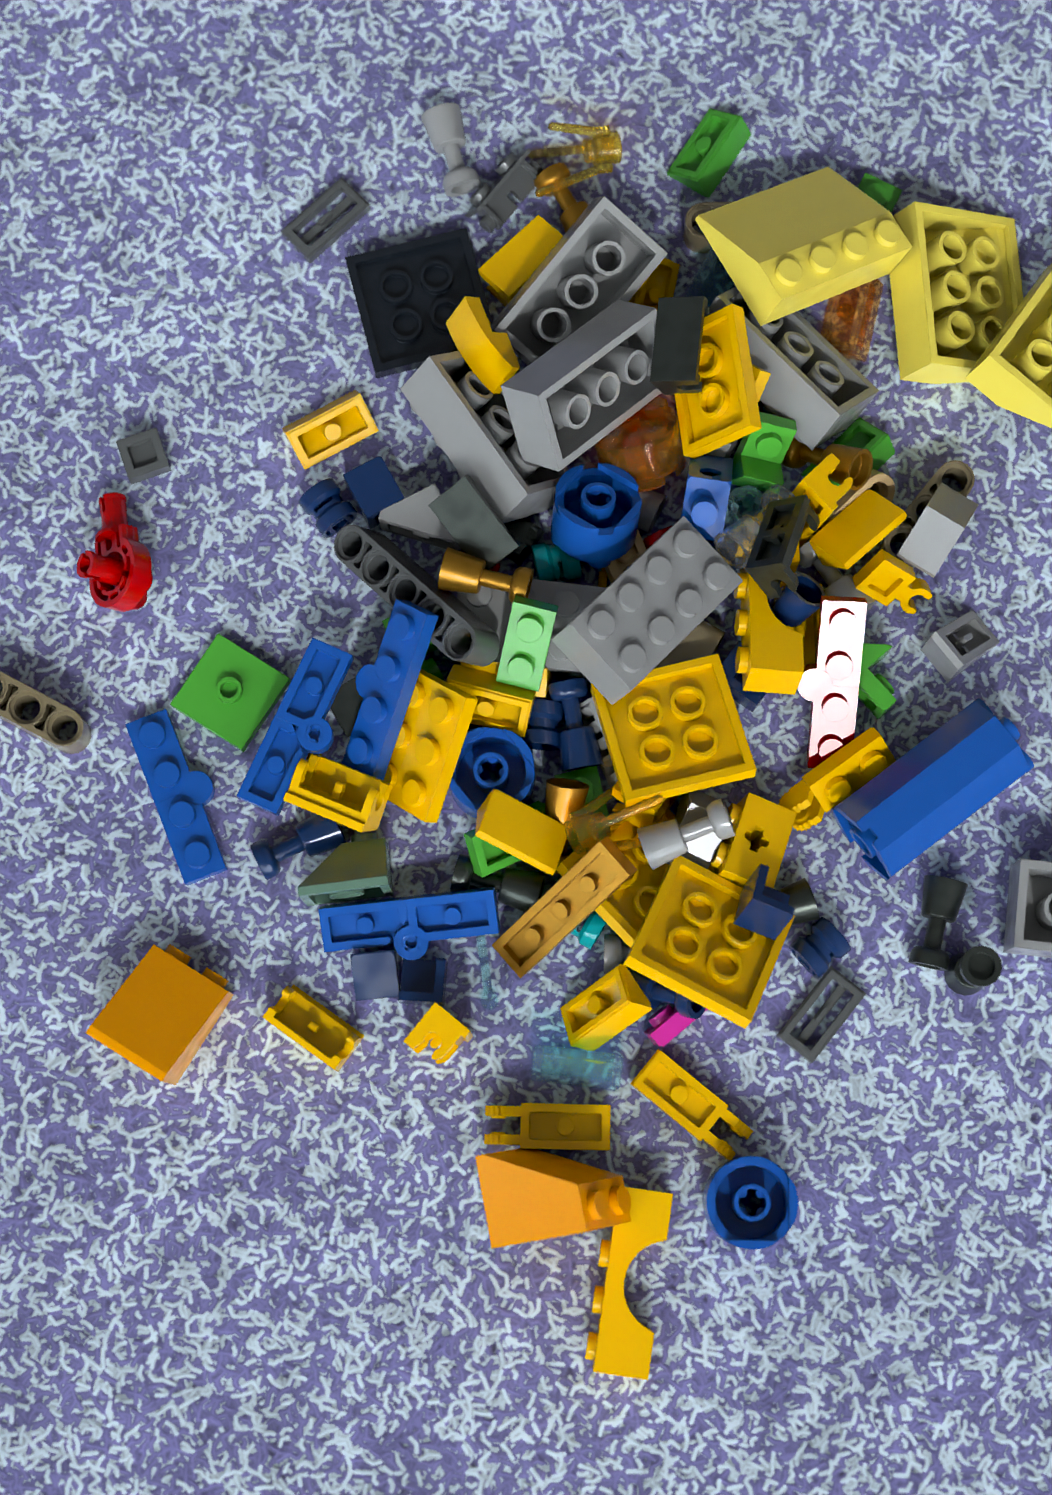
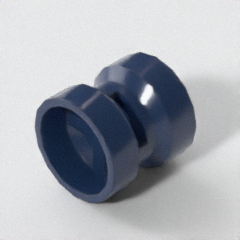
M333 478L318 482L309 488L299 500V505L308 515H313L315 518V526L323 538L334 536L342 527L350 525L358 515L352 504L341 498V490Z
M534 700L526 735L521 737L530 749L545 751L560 749V732L555 728L563 720L564 711L562 703L550 700Z
M821 917L811 926L812 935L799 937L789 946L795 958L817 979L829 970V963L832 961V957L841 959L851 950V946L845 937L824 917Z

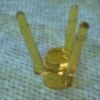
M550 122L548 129L551 131L588 135L589 138H583L581 145L531 150L528 154L529 158L583 154L585 163L593 164L590 168L537 189L535 195L542 197L598 174L612 173L613 165L620 164L622 145L618 131H610L609 125L594 127Z
M611 787L583 808L569 813L570 819L564 825L567 839L577 854L584 852L587 854L599 841L606 836H611V825L663 802V796L660 794L606 817L601 812L594 814V811L614 797L611 795L613 788ZM639 838L613 841L620 850L642 847Z

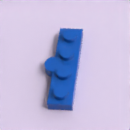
M396 599L375 664L364 665L356 676V689L359 695L363 697L342 760L344 765L384 780L439 617L438 615L408 600Z
M312 637L236 795L239 799L279 817L286 802L283 801L285 793L288 792L294 771L300 759L306 760L309 753L322 754L329 750L333 744V730L325 718L354 660L352 654Z
M167 709L125 724L185 885H191L228 870L204 808L214 797V783L204 772H190Z
M495 887L324 905L318 909L324 952L387 946L394 943L395 950L400 957L406 960H416L427 952L430 942L433 940L498 934L500 932Z

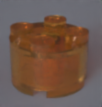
M663 397L654 398L594 444L599 463L611 464L628 472L636 480L639 486L638 492L650 491L665 485L666 476L675 471L677 477L686 467V456L683 455L677 416L675 411L668 406L667 399Z

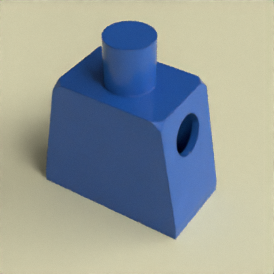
M704 454L696 459L690 458L680 519L684 516L706 540L722 542L732 482L733 458ZM701 472H711L719 476H708Z

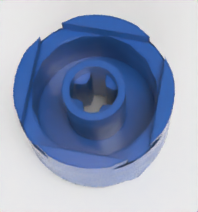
M598 463L597 468L583 469L584 464L566 471L557 482L551 520V540L569 556L587 562L594 568H604L610 565L611 561L622 557L632 548L637 535L642 498L638 492L639 486L636 480L625 470L607 463Z
M481 727L468 732L449 786L452 797L457 805L465 813L477 819L478 809L493 789H498L527 804L534 791L535 764L532 752L526 742L516 733L506 729ZM489 767L490 770L495 771L499 768V780L496 782L491 779L483 781V769Z
M744 1156L723 1163L711 1174L703 1193V1210L711 1229L725 1242L743 1249H763L772 1246L782 1239L794 1224L798 1213V1195L794 1183L779 1165L763 1157ZM747 1189H752L753 1197L760 1198L761 1200L760 1207L753 1208L752 1215L747 1216L746 1208L739 1207V1198L746 1197Z

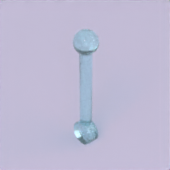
M485 935L476 936L484 989L481 1004L485 1009L493 1010L498 1005V998L492 990Z

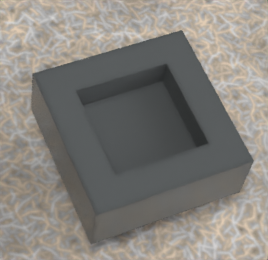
M157 428L116 441L131 484L172 471Z

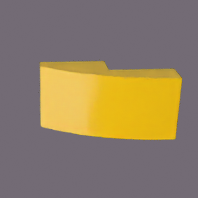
M465 296L447 320L446 326L457 349L473 373L492 394H500L502 392L501 385L512 378L520 369L517 356L514 353L507 333L492 332L480 298Z

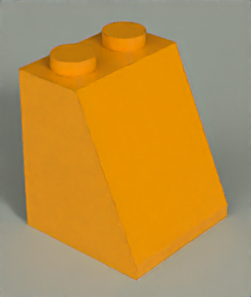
M169 944L165 951L153 945L93 1021L86 1034L158 1080L176 1085L234 994L224 989L229 982L227 979L208 967L205 968L202 974L188 966L192 957L173 945Z
M519 1148L475 1156L491 1248L584 1233L631 1222L629 1212L631 1198L627 1188L624 1186L622 1175L538 1149Z

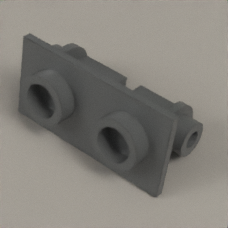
M529 148L517 155L510 152L495 168V171L499 174L490 186L486 182L483 183L469 199L473 206L465 216L470 218L478 214L482 218L479 221L480 226L489 233H492L494 229L500 230L518 208L507 197L510 192L522 202L535 188L534 180L543 171V168L533 160L529 163L525 160L531 152Z

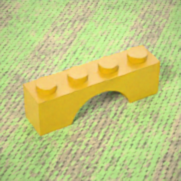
M747 520L742 537H736L734 541L736 563H740V573L737 574L743 580L734 590V598L741 599V609H737L734 631L735 635L741 636L742 647H738L736 652L735 670L736 673H742L743 691L795 695L804 674L803 634L788 628L776 618L768 604L767 595L745 570L762 521ZM799 543L790 566L793 573L796 572L800 561ZM781 581L780 587L785 586L786 583Z
M626 1187L631 1198V1208L629 1211L631 1222L612 1226L610 1240L601 1239L598 1267L606 1268L604 1286L595 1285L591 1313L600 1314L597 1332H588L585 1359L593 1360V1372L648 1380L654 1332L640 1323L630 1312L624 1295V1280L630 1263L640 1251L654 1243L667 1240L673 1194Z

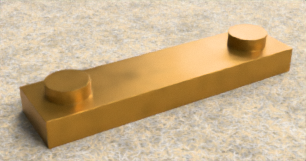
M606 836L492 944L493 948L521 979L637 871L636 867L615 843Z

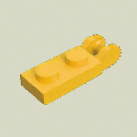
M870 727L802 776L801 781L791 787L788 792H784V795H781L779 805L797 812L793 824L794 829L801 832L807 831V829H811L813 825L815 826L822 821L824 812L827 813L893 764L896 759L881 734L874 727Z
M659 1049L630 1083L631 1086L698 1141L703 1140L728 1161L736 1153L727 1142L719 1139L709 1131L719 1117L739 1137L748 1139L753 1133L751 1128L727 1109L728 1105Z
M521 1103V1106H485V1116H490L494 1119L521 1117L520 1135L491 1132L490 1134H485L484 1144L520 1145V1148L610 1151L611 1105Z

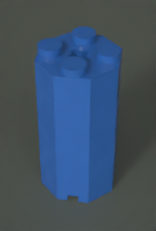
M978 698L836 806L832 814L850 843L855 841L865 853L861 857L867 865L887 881L1025 773L1032 770L1034 764L1028 754L1016 742L1021 737L1016 726L1007 717H1002L999 720L992 713L988 705Z

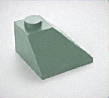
M361 833L351 836V842L341 843L297 887L300 899L307 906L394 895L389 849L386 839H378L377 833Z

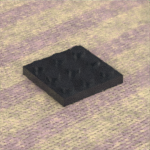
M467 228L345 257L376 379L417 369L429 356L459 351L449 333L446 322L465 296L480 298L490 325L492 324Z

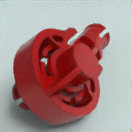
M110 492L99 498L102 529L95 535V553L89 550L82 553L78 559L76 570L79 577L89 578L91 596L97 605L119 612L137 610L147 602V591L150 589L153 581L151 556L147 547L139 542L137 527L128 524L125 495Z

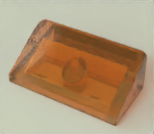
M879 279L829 298L821 335L845 358L867 361L883 291V284Z

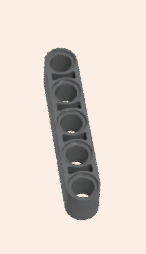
M346 525L340 529L334 540V551L338 559L391 607H394L396 599L408 600L438 615L439 617L430 642L447 657L454 661L475 666H487L497 658L500 651V641L495 631L447 590H438V581L389 538L380 532L357 525Z

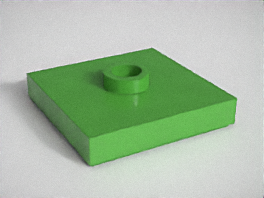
M218 633L170 705L244 752L291 683V680Z

